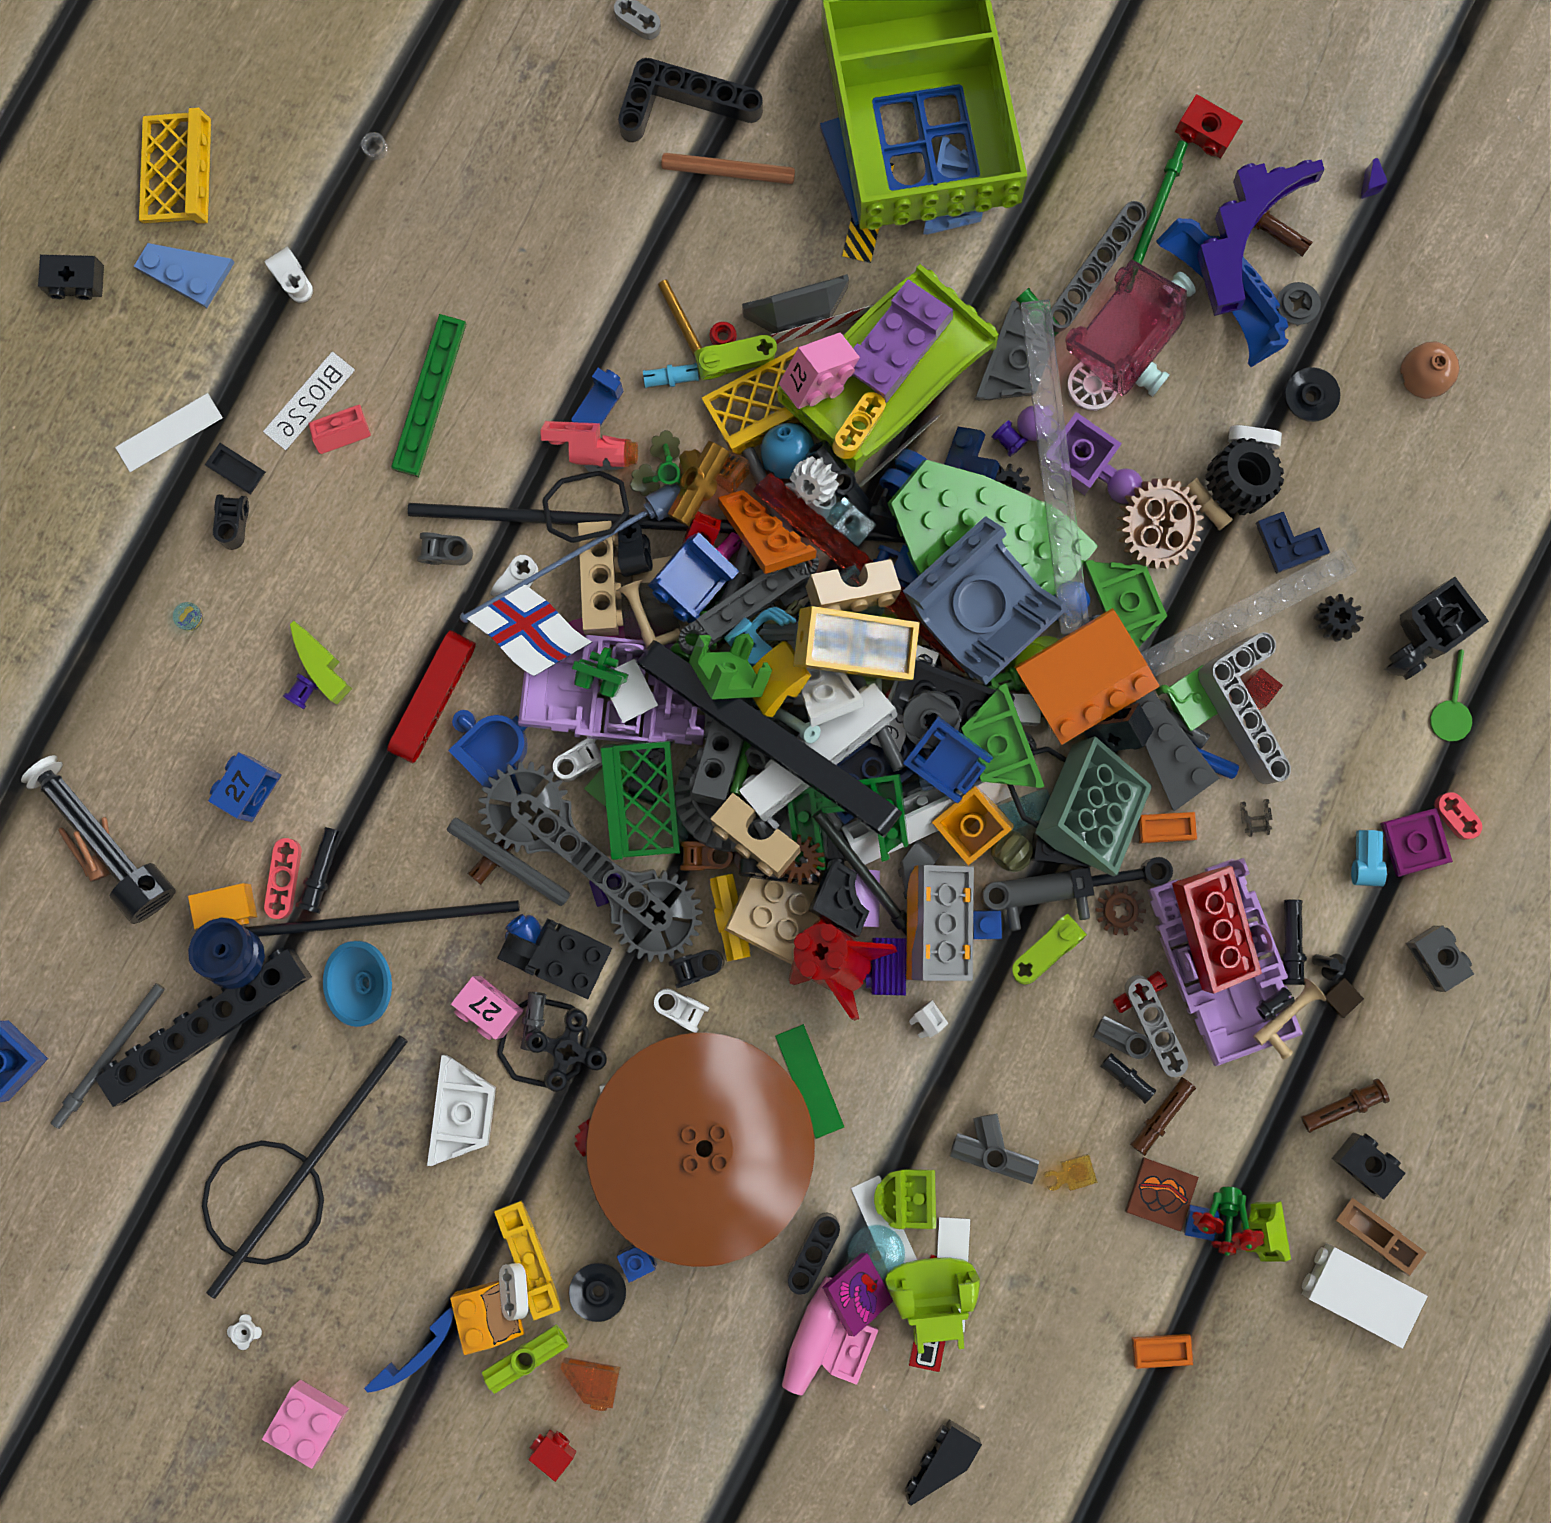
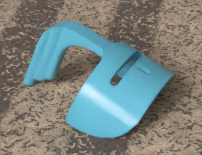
M778 607L768 608L760 613L752 622L747 618H743L724 639L731 647L736 636L743 632L749 634L754 641V646L749 655L748 662L751 666H754L766 653L773 649L757 634L756 629L768 620H773L780 626L788 625L790 622L795 624L797 621L794 617Z

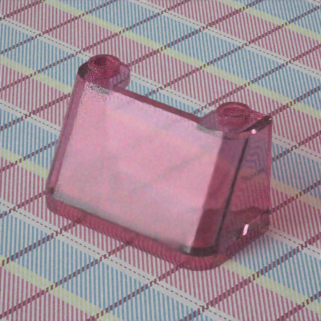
M1132 259L1126 267H1121L1114 278L1116 282L1115 293L1088 327L1079 326L1076 329L1072 328L1065 339L1066 349L1107 386L1122 396L1131 390L1142 373L1179 329L1186 316L1187 290Z

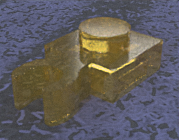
M1089 1154L1061 1161L1062 1171L1049 1170L1043 1174L1045 1178L1051 1175L1056 1177V1183L1047 1186L1051 1191L1059 1189L1065 1183H1067L1070 1191L1098 1183Z

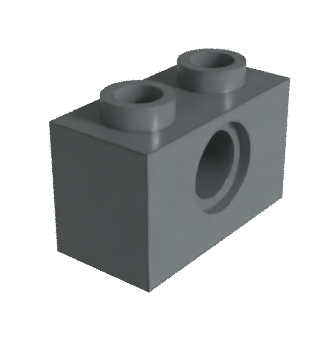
M1443 925L1432 926L1406 943L1427 978L1438 992H1447L1474 975L1470 968L1472 966L1470 959L1464 952L1459 951L1455 944L1456 938L1454 934ZM1440 950H1443L1447 955L1444 964L1438 961Z

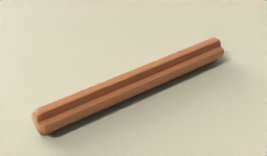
M663 153L661 166L666 170L793 184L795 179V169L793 167L673 153Z

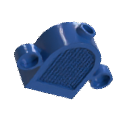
M460 710L454 714L452 723L456 730L466 734L448 751L483 787L490 788L492 784L489 782L488 777L497 780L499 778L497 769L505 774L508 763L513 769H517L518 761L523 762L528 748L524 731L528 727L518 725L519 717L517 715L513 719L502 715H491L476 723V718L471 712ZM511 774L510 777L515 790L521 792L515 774Z

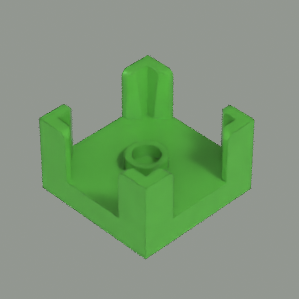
M749 634L736 636L730 652H707L712 637L710 635L698 636L689 663L711 699L762 697L772 669L767 662L763 663L762 668L759 669L757 674L751 667L748 658L754 641Z

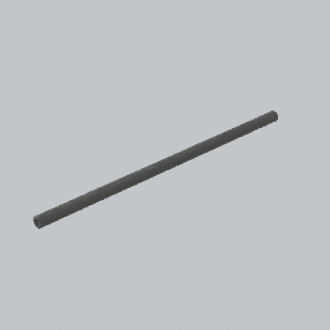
M754 447L743 450L741 454L770 515L780 519L783 522V527L792 532L793 528ZM808 561L798 564V567L804 568V570L811 567ZM809 579L803 582L805 588ZM847 674L857 691L864 686H868L863 676ZM886 725L876 733V737L893 772H896L906 767V765L903 764L904 760Z

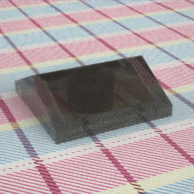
M640 583V601L655 637L674 631L676 628L681 632V623L673 614L674 609L667 603L660 602L653 595V590L648 586L649 583ZM621 593L625 639L643 640L631 604L627 597Z

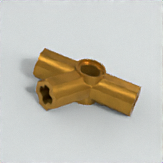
M708 440L702 453L696 449L691 451L685 450L679 456V467L682 473L680 486L682 489L667 513L671 518L685 526H690L703 501L709 500L715 494L718 485L716 478L730 455L728 450Z

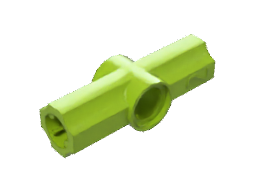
M557 1324L529 1342L521 1344L515 1351L483 1370L482 1375L489 1390L494 1394L520 1377L530 1374L536 1367L568 1348L569 1344L562 1329ZM519 1354H530L533 1363L530 1365L522 1364L518 1358Z

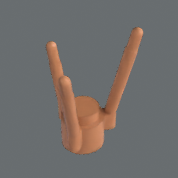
M103 817L101 819L102 827L109 834L107 818ZM59 828L58 831L83 868L86 877H89L90 882L111 874L96 855H90L79 832L75 831L73 835L83 856L64 828Z

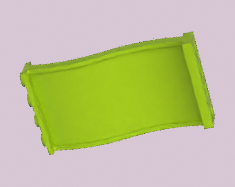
M921 264L916 267V271L900 282L874 304L843 335L852 348L857 343L861 344L891 307V300L907 280H910L953 309V319L886 403L880 420L857 454L850 459L840 458L854 473L863 467V463L883 448L909 425L959 374L987 351H993L997 345L999 334L991 323L982 320L971 305H966L962 302L952 288L942 284L932 270H927ZM850 376L845 382L844 390L840 395L835 398H825L814 406L807 405L798 409L781 386L778 387V401L820 441L827 440L832 447L836 434L862 396L868 392H874V390L856 377ZM871 404V406L867 407L866 413L870 414L875 406ZM852 422L856 429H866V425L863 422ZM849 436L842 445L847 447V445L851 444L853 438Z

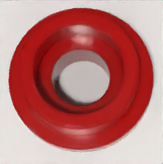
M718 322L712 326L709 337L713 345H721L736 341L737 333L732 324ZM720 333H726L728 335V338L726 340H720L718 338V335Z

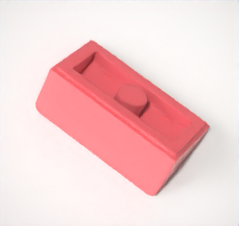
M360 404L308 423L312 441L320 454L371 436Z

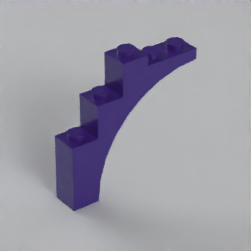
M1322 159L1313 162L1312 160H1304L1296 166L1286 169L1285 167H1277L1267 173L1265 163L1259 165L1250 163L1237 170L1233 183L1239 202L1237 203V201L1233 200L1224 203L1219 207L1215 217L1221 240L1219 238L1206 240L1200 245L1197 254L1214 316L1241 310L1245 302L1242 282V259L1246 242L1252 229L1264 213L1280 199L1299 188L1319 182L1325 170Z

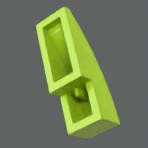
M293 621L290 624L292 637L305 669L331 702L338 704L352 690L333 671L340 661L300 624Z

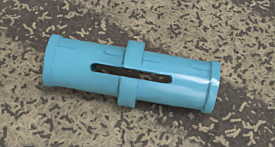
M697 363L672 367V364L667 365V368L643 370L645 388L668 384L670 387H674L675 383L699 381Z

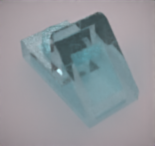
M1047 788L1019 798L1025 815L1036 822L1040 821L1050 799ZM1014 800L998 806L1013 823L1014 828L1012 831L1029 825L1021 819Z

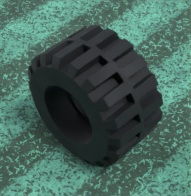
M1240 438L1237 441L1234 440L1208 464L1207 470L1209 472L1205 474V480L1209 481V484L1206 485L1207 489L1212 491V499L1214 501L1218 500L1220 502L1219 506L1222 509L1228 508L1229 513L1235 514L1237 511L1239 515L1255 513L1272 500L1281 490L1280 486L1284 483V478L1281 477L1284 474V470L1279 466L1281 461L1279 457L1276 458L1273 455L1274 450L1272 448L1267 449L1265 447L1266 444L1262 441L1256 443V439L1249 438L1247 441L1245 438ZM1238 469L1248 476L1251 484L1241 477Z

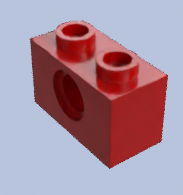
M1196 94L1182 116L1175 133L1179 134L1182 140L1188 143L1193 142L1201 147L1206 154L1217 156L1221 159L1242 125L1243 120ZM1202 126H1209L1213 132L1205 131Z

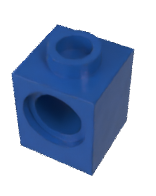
M634 1245L620 1250L617 1254L619 1263L629 1283L656 1269L657 1263L654 1257Z

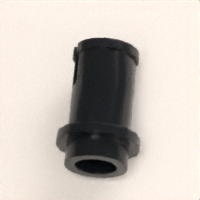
M1282 987L1267 1000H1260L1256 1010L1265 1021L1269 1019L1274 1020L1276 1019V1014L1290 1004H1293L1295 999L1294 997L1289 998L1292 995L1287 988Z

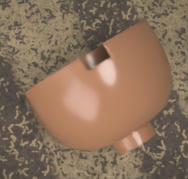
M1437 341L1425 342L1413 348L1403 359L1400 368L1401 374L1403 373L1405 381L1403 384L1406 389L1414 396L1423 399H1430L1445 394L1456 382L1460 371L1459 360L1455 352L1446 344Z

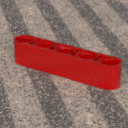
M451 630L446 634L389 742L388 752L412 764L416 762L472 657L476 647L475 642Z

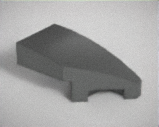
M920 839L915 841L901 861V867L898 870L899 876L902 877L905 890L903 894L906 900L908 882L914 866L934 865L940 857L938 852Z

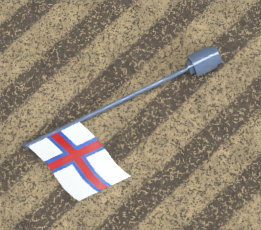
M676 483L672 485L667 484L645 497L647 503L643 504L645 510L620 524L614 533L592 540L465 615L462 612L460 615L461 621L464 623L470 621L490 636L516 665L534 677L593 643L574 630L548 601L526 585L647 515L650 519L655 517L658 521L669 516L667 513L680 492L679 486Z

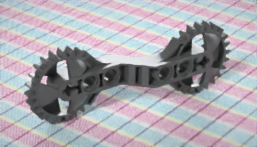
M518 761L517 769H513L508 763L505 774L497 769L496 771L499 776L497 780L488 777L492 786L490 788L482 786L481 788L487 793V797L478 798V801L485 804V807L478 809V813L486 814L487 816L480 821L481 825L490 824L486 834L489 835L495 832V843L502 839L505 840L504 849H507L512 843L517 853L521 845H524L527 854L540 851L553 852L562 856L605 893L610 906V922L612 924H619L613 932L614 934H623L618 940L621 945L629 942L626 948L628 953L637 949L636 957L638 959L646 953L649 962L652 961L654 955H657L659 961L663 962L664 954H668L673 960L674 950L677 949L680 953L684 954L682 945L684 943L690 946L693 945L689 939L690 935L699 936V933L693 928L703 923L696 919V916L702 914L703 910L694 907L701 901L699 898H691L695 889L688 888L685 890L688 883L685 879L677 884L678 875L675 873L667 879V872L665 870H662L660 877H657L654 869L644 871L623 869L585 839L573 824L571 801L562 799V796L568 793L567 789H558L563 781L561 779L552 781L555 772L550 771L545 775L544 765H541L536 771L534 770V762L530 761L528 767L524 768L522 762ZM511 774H515L519 788L521 790L520 793H516L512 780L510 778ZM544 778L547 779L549 782L536 798L531 795V792ZM490 799L510 802V805L489 804ZM529 800L528 806L535 813H537L538 808L542 810L535 815L532 823L528 822V820L532 819V816L526 811L521 812V814L518 813L520 808L517 804L519 801L525 803ZM550 809L559 810L558 816ZM513 815L517 819L516 823L505 835L501 834L500 830ZM544 817H549L553 820V827L548 832H542L538 827L539 821ZM531 832H533L539 838L533 839ZM566 835H572L575 839L574 846L568 850L561 848V839ZM617 873L621 877L619 885L614 888L608 887L606 884L608 876ZM648 884V887H649V890H650V891H648V890H647L644 886H642V885ZM678 887L681 892L668 908L663 901ZM634 891L641 892V902L637 905H630L628 902L629 895ZM648 905L654 911L660 912L662 916L660 921L657 919L653 920V916L645 910ZM625 908L630 913H623V909ZM672 917L690 919V923L672 920ZM643 925H646L651 930L638 944H635L633 939ZM661 931H664L670 944L668 948H666Z

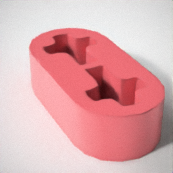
M1450 792L1437 797L1434 806L1437 808L1439 816L1458 838L1467 840L1474 839L1480 835L1482 822L1461 796ZM1444 800L1454 801V804L1452 805L1453 810L1446 811L1444 809V807L1446 806V802ZM1460 818L1464 822H1471L1473 824L1470 827L1472 832H1463L1462 829L1465 825Z

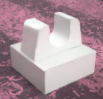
M933 1000L919 1009L909 1021L911 1025L919 1022L924 1028L918 1034L920 1038L928 1036L931 1038L948 1024Z

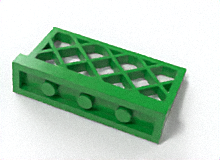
M670 740L603 745L601 747L611 860H620L624 857L680 853ZM653 748H664L665 760L659 767L646 758V755ZM641 749H647L644 754L638 751ZM631 750L640 759L629 769L621 762L620 751ZM642 760L655 770L646 782L633 772ZM665 764L667 774L661 770ZM622 769L627 772L624 778L622 777ZM657 773L664 777L668 783L667 789L661 795L648 785ZM629 776H632L642 785L634 797L629 795L623 787L624 781ZM645 788L658 798L649 810L635 800ZM667 793L669 794V801L664 798ZM624 796L630 800L626 806ZM660 801L670 808V816L664 823L651 813ZM632 803L645 813L636 825L626 818V810ZM647 816L660 825V828L652 837H649L639 828ZM670 820H671L672 829H670V828L667 826V823H668ZM627 824H628L631 828H633L629 833H628V829H627ZM662 829H665L673 836V846L661 847L654 839ZM635 831L648 841L642 849H629V837ZM650 844H652L655 848H647V847H648Z

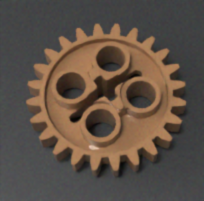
M1153 478L1151 482L1143 481L1142 488L1135 487V496H1125L1129 504L1128 506L1119 507L1125 514L1124 516L1117 517V520L1123 522V526L1117 528V531L1124 532V536L1119 539V542L1128 543L1124 552H1133L1132 560H1140V565H1149L1150 568L1158 569L1160 566V568L1167 569L1169 568V563L1170 565H1179L1178 558L1187 560L1186 550L1195 551L1191 543L1192 541L1201 540L1195 534L1196 531L1203 530V527L1197 525V521L1204 519V516L1196 514V511L1202 506L1193 505L1197 496L1187 495L1189 487H1181L1180 481H1172L1171 483L1169 478H1163L1162 481L1160 478ZM1151 502L1152 511L1149 514L1147 511L1148 504ZM1174 506H1176L1177 513L1175 517L1172 514ZM1147 530L1148 539L1145 542L1143 539L1144 532ZM1172 533L1173 541L1171 544H1169L1168 538L1169 535Z

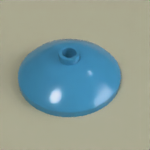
M350 941L338 946L327 960L323 974V990L330 1010L341 1022L354 1027L370 1025L384 1014L391 998L392 978L387 961L375 946L364 941Z

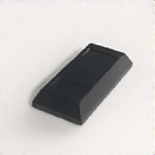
M222 443L218 444L205 463V466L250 495L266 473V471Z

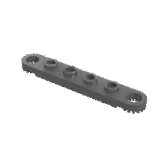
M817 554L815 559L810 560L812 566L809 569H801L796 564L768 574L763 573L698 617L694 622L685 626L681 630L678 639L681 650L686 654L692 655L694 647L692 645L689 646L685 641V637L689 634H696L698 636L710 635L712 637L709 644L710 647L726 636L743 618L751 619L809 579L811 574H815L818 569L819 558Z

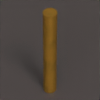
M662 280L658 283V286L695 356L694 352L702 348L668 280Z

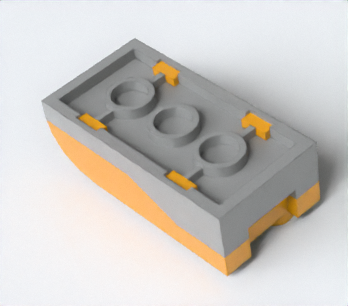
M914 866L910 874L907 890L906 980L973 981L974 867Z

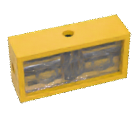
M814 606L801 608L799 611L793 666L895 681L913 680L919 622Z

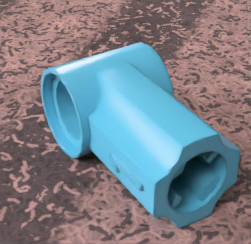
M1356 831V860L1353 861L1351 868L1353 885L1382 887L1385 885L1387 868L1385 862L1382 861L1383 831Z

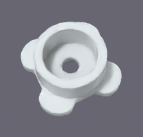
M248 1314L242 1315L238 1323L229 1326L227 1329L228 1337L231 1338L240 1350L249 1348L250 1342L260 1338L262 1335L261 1328L253 1324L252 1318ZM245 1329L247 1331V1334H242V1330Z

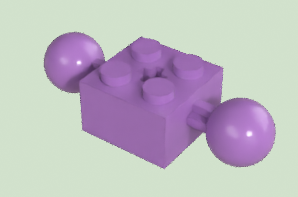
M1029 406L1019 414L1017 428L1022 437L1030 441L1043 439L1052 445L1043 457L1040 465L1084 496L1097 478L1108 484L1107 488L1110 497L1120 504H1129L1125 496H1135L1134 488H1142L1143 480L1136 471L1127 468L1116 470L1108 464L1122 443L1076 412L1062 432L1052 425L1050 413L1041 406ZM1082 451L1084 455L1082 458H1080L1076 455V453Z

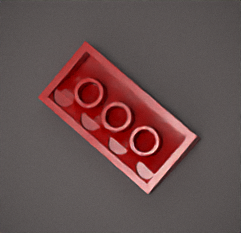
M1233 867L1217 868L1172 883L1202 991L1215 994L1262 974Z

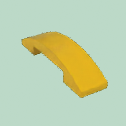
M519 1201L495 1210L494 1213L503 1238L507 1240L514 1262L520 1263L525 1269L528 1307L533 1320L560 1311L561 1306L550 1269L523 1202Z

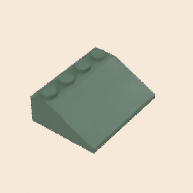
M1094 736L1072 744L1035 833L1054 849L1111 876H1117L1152 785L1097 737Z

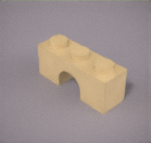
M892 560L865 564L859 575L860 587H851L845 584L841 579L838 569L811 574L806 585L811 605L840 611L852 610V612H861L871 606L886 607L893 604L901 591V586Z
M732 793L712 816L711 822L712 826H714L712 831L724 841L728 838L736 844L735 850L746 859L751 856L758 861L757 867L770 877L774 874L780 878L801 852L800 846L778 828L767 839L757 840L752 838L748 834V828L756 818L755 810Z

